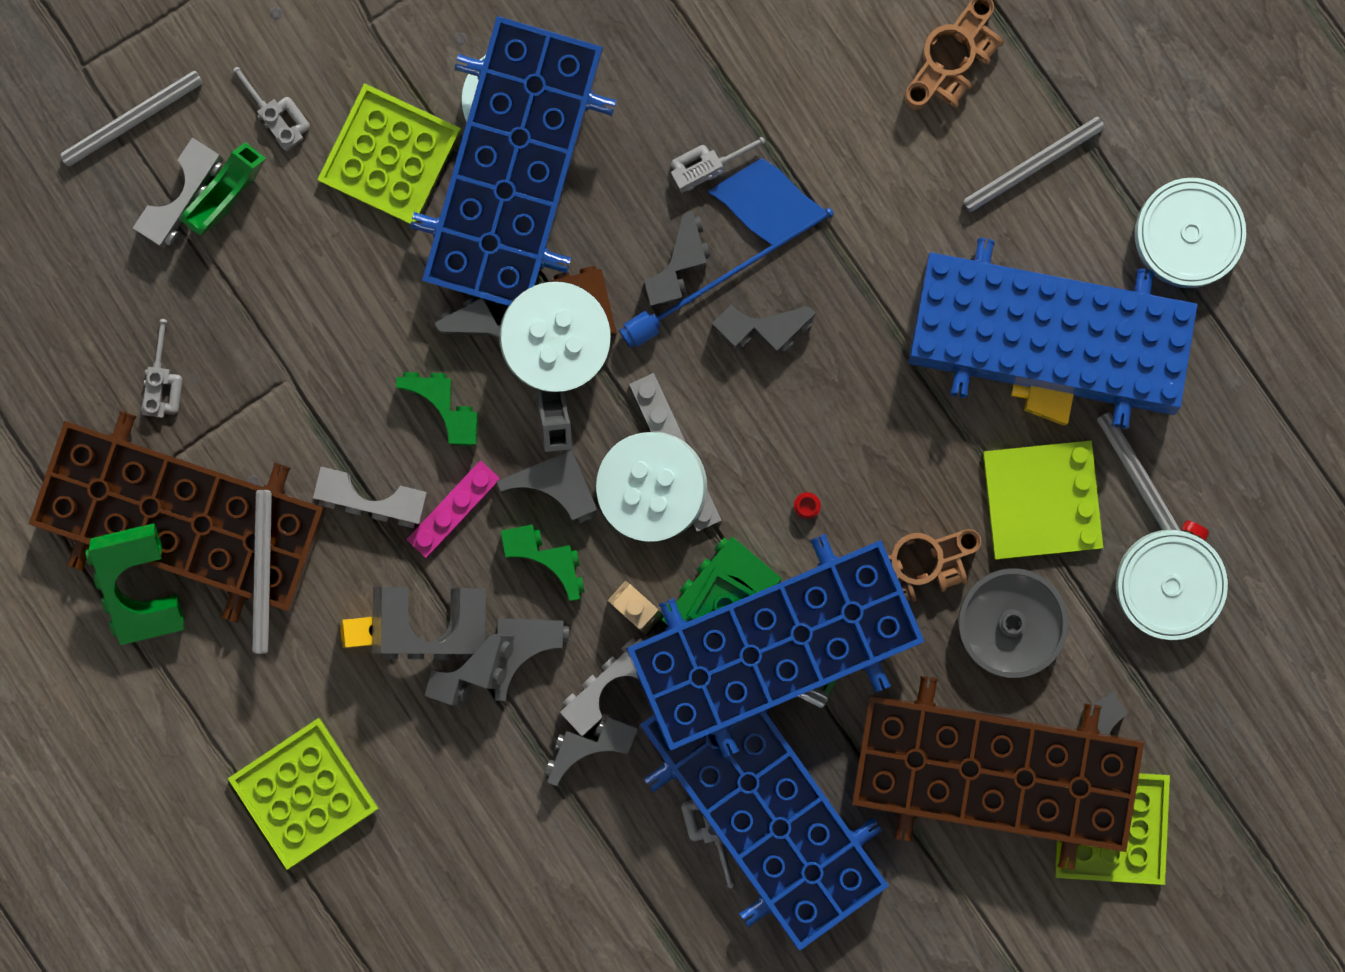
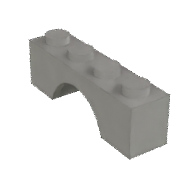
M191 138L178 158V162L182 166L185 175L182 193L174 202L160 207L147 205L133 226V229L163 249L167 244L169 246L172 245L179 233L176 230L182 223L179 219L184 211L207 187L206 185L210 178H215L223 167L221 163L223 158L196 139Z
M321 467L313 498L320 500L319 506L334 509L335 504L345 506V512L361 516V512L366 511L372 513V519L387 522L388 517L399 519L398 525L414 528V524L420 525L422 523L429 493L400 486L387 499L369 501L363 499L354 490L349 473Z
M632 638L621 648L624 651L623 655L617 660L612 656L601 667L604 672L596 678L594 675L589 677L581 685L584 690L577 697L572 693L561 703L564 709L560 713L581 736L602 718L599 700L601 692L607 683L620 676L638 678L626 648L642 642L641 638L638 641Z

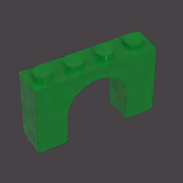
M155 523L90 538L89 549L86 550L89 566L94 565L96 571L94 574L96 588L98 590L102 589L104 595L101 598L104 612L110 613L112 619L109 621L112 636L118 637L120 645L184 630L185 617L177 594L150 601H137L124 595L116 583L117 577L125 569L161 559L162 545Z
M733 536L729 541L724 537L714 550L717 552V555L712 561L706 558L696 570L700 575L695 581L692 582L688 579L679 590L683 595L678 599L676 605L683 621L689 622L693 620L686 615L713 568L728 576L738 578L756 593L778 584L782 578Z

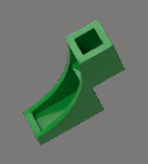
M403 372V377H396V388L398 390L419 394L429 400L439 410L447 427L448 443L450 445L477 446L478 413L472 412V407L457 406L456 411H452L453 381L451 378H446L445 373H430V378H422L416 372Z
M534 525L501 530L506 558H528L544 564L562 581L569 601L581 599L580 594L585 593L582 577L577 578L575 567L580 566L577 550L572 551L571 546L568 545L539 551L538 546L543 545L540 529L535 530Z

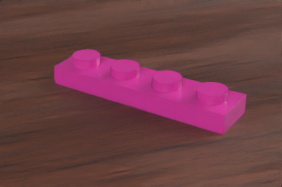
M480 460L406 540L425 558H428L497 484L496 481L501 479Z

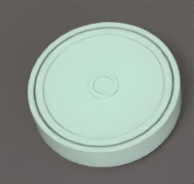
M1182 178L1169 182L1159 188L1144 203L1135 224V244L1143 264L1148 270H1152L1154 276L1161 281L1181 288L1206 286L1223 277L1239 260L1246 241L1244 215L1235 198L1220 185L1200 178Z
M564 282L542 283L521 293L506 310L500 327V348L509 369L526 385L547 392L567 391L585 384L596 375L604 364L610 347L609 322L598 301L584 289Z
M645 432L621 440L606 454L598 471L596 492L604 516L615 529L636 540L660 541L682 533L698 518L706 500L707 478L700 458L687 443L670 434Z
M1161 530L1140 538L1124 554L1116 574V594L1120 607L1126 617L1143 632L1160 639L1180 640L1204 631L1219 616L1227 597V574L1217 552L1203 539L1180 530Z

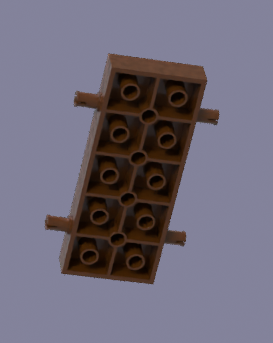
M120 411L113 434L110 433V435L64 421L29 525L73 539L75 544L67 566L84 570L87 560L86 550L89 549L90 538L155 523L162 545V556L160 560L147 562L146 564L228 591L227 594L230 595L221 617L238 623L245 600H248V598L254 600L256 491L269 490L272 493L269 605L292 612L327 509L284 494L283 488L291 469L290 467L274 462L267 486L261 487L130 443L128 438L134 420L137 417L135 415Z
M920 676L918 698L914 702L870 695L852 805L896 812L898 814L895 839L901 840L903 829H905L904 841H912L915 817L919 816L1058 840L1062 843L1058 867L1064 869L1067 857H1069L1068 869H1076L1078 846L1081 845L1127 852L1144 741L1100 733L1097 729L1102 706L1094 705L1093 715L1090 716L1092 705L1084 703L1081 727L1073 729L937 706L934 703V696L938 679L933 677L930 678L929 688H927L928 677Z

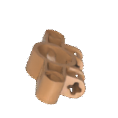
M971 0L954 25H943L930 33L922 52L924 66L910 83L904 95L905 103L909 108L913 110L922 109L934 94L954 108L959 106L958 101L967 89L970 90L973 86L963 75L971 67L974 58L989 65L991 62L990 57L998 46L1001 47L1004 44L1000 36L985 26L994 10L992 0ZM976 4H983L988 11L985 15H979L974 11V6ZM953 35L959 43L962 44L964 42L966 45L968 57L963 59L958 69L945 70L943 65L932 61L930 45L934 47L939 40L937 37ZM988 43H990V45H989V46L987 47V49L984 51L983 49L985 48V46H986ZM958 86L957 90L952 94V91ZM913 90L922 91L924 100L920 102L914 101L910 96V92Z
M967 529L936 540L923 533H912L898 540L888 557L902 590L905 591L907 601H916L912 585L926 584L935 578L941 592L946 591L948 587L960 583L968 584L960 557L976 552L981 546V537L975 530ZM969 534L974 538L975 545L972 549H965L961 545L963 535ZM915 539L928 543L932 547L930 549L932 558H936L935 567L931 574L928 576V573L917 576V580L904 575L901 572L903 570L900 560H897L898 550L903 543L909 545L915 543ZM957 574L955 577L949 579L945 578L946 576Z

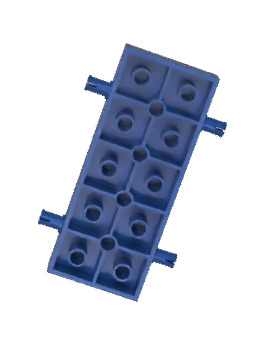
M497 16L485 59L483 58L481 61L459 53L457 61L467 63V66L456 63L454 71L477 76L479 81L441 215L436 219L414 212L412 219L421 221L423 224L411 221L410 229L430 233L434 237L422 281L510 306L521 293L536 286L540 269H543V267L567 274L569 267L558 262L570 264L572 257L548 251L547 244L585 111L588 112L590 109L612 117L614 109L604 107L603 105L607 104L614 107L616 105L617 99L594 94L592 90L603 52L602 46Z
M986 238L977 239L974 260L929 253L925 265L908 364L953 372L954 378L950 395L957 397L960 386L959 398H967L970 376L1026 387L1045 388L1074 394L1073 396L1115 404L1111 426L1118 428V425L1121 423L1120 429L1129 428L1132 407L1175 415L1181 408L1197 304L1151 295L1154 276L1152 270H1148V273L1145 274L1146 269H1138L1135 290L1129 291L991 264L992 251L995 241L992 239H988L985 249Z
M823 534L810 540L820 562L818 567L689 622L683 621L675 598L667 601L671 612L666 602L659 604L658 606L668 626L666 628L667 631L626 648V651L668 750L671 751L711 734V736H715L722 757H727L730 755L726 744H728L732 754L739 751L729 729L732 724L860 669L866 670L874 692L890 687L891 684L888 682L881 665L882 660L925 641L882 541H877L838 558L832 551L826 537L827 535Z
M769 709L731 725L729 729L739 751L732 754L728 744H726L730 755L724 758L715 736H711V734L669 751L656 719L652 715L639 726L664 760L662 762L664 765L645 777L644 780L647 784H650L655 779H658V781L649 786L653 793L673 778L674 780L677 779L759 894L758 901L739 913L743 920L753 914L744 921L749 928L768 913L770 915L773 914L795 947L800 951L889 887L863 850V845L882 832L880 826L877 825L868 831L877 824L873 818H870L869 821L855 831L848 829L767 715Z

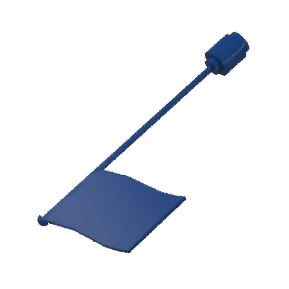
M762 158L713 187L706 193L724 203L749 230L771 246L658 316H655L653 312L648 314L644 311L623 324L624 327L619 330L629 348H632L635 345L639 347L659 334L657 328L661 327L660 320L825 218H832L834 215L833 210L830 208L823 209L806 197L778 168Z

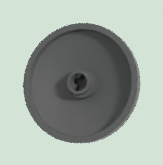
M1003 569L981 578L967 592L959 611L958 629L964 649L978 666L997 676L1020 678L1040 672L1056 659L1067 638L1068 614L1061 595L1044 577L1024 569Z

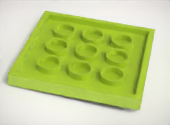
M364 83L317 180L408 224H411V221L418 222V220L412 219L414 212L422 214L462 129Z
M1092 440L983 452L994 560L1103 549Z
M317 718L228 778L286 870H289L379 809L321 718Z
M1139 773L1127 852L1081 845L1078 846L1076 869H1068L1069 857H1067L1064 869L1058 867L1062 843L1056 840L1054 878L1165 885L1170 775Z

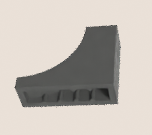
M572 450L496 481L502 493L514 489H532L550 495L562 504L572 521L578 520L580 524L595 518L593 513L598 511Z
M498 618L497 634L512 635L514 640L513 652L508 658L505 669L506 677L500 689H495V700L507 701L509 687L515 673L529 658L542 651L563 648L564 643H569V626H564V621Z

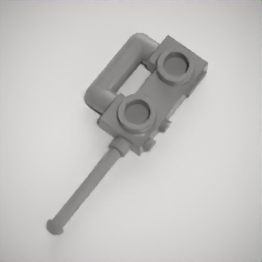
M235 67L233 73H236L258 103L260 109L257 111L259 114L257 117L260 120H264L265 124L263 125L266 129L270 128L283 150L289 151L304 140L302 134L309 130L310 124L292 99L285 97L278 103L273 99L266 104L247 81L240 68ZM286 110L297 125L289 128L280 115Z
M759 137L757 141L721 158H718L714 150L709 152L705 145H700L672 160L671 166L673 171H671V175L681 193L690 191L706 180H711L725 171L723 165L737 156L761 144L763 145L765 139ZM699 158H701L702 160L701 162L687 169L684 167L685 165Z
M161 319L159 321L160 329L156 359L153 367H148V370H145L147 378L143 384L145 386V393L141 412L143 416L165 418V414L176 415L179 411L183 379L180 375L171 374L170 369L161 368L162 363L160 362L167 323L166 319ZM164 384L171 385L169 403L162 402Z
M692 800L683 802L681 810L690 840L699 841L704 839L705 843L715 842L728 884L726 886L733 888L734 883L732 882L725 857L723 843L705 818L706 827L698 829L693 812L698 810Z

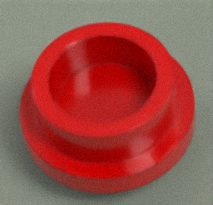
M802 493L794 501V511L802 519H812L820 512V500L813 493Z

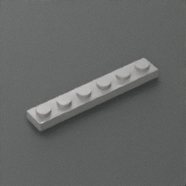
M652 373L630 383V388L650 431L670 434L685 442L655 374ZM708 490L703 509L693 523L697 532L722 521Z

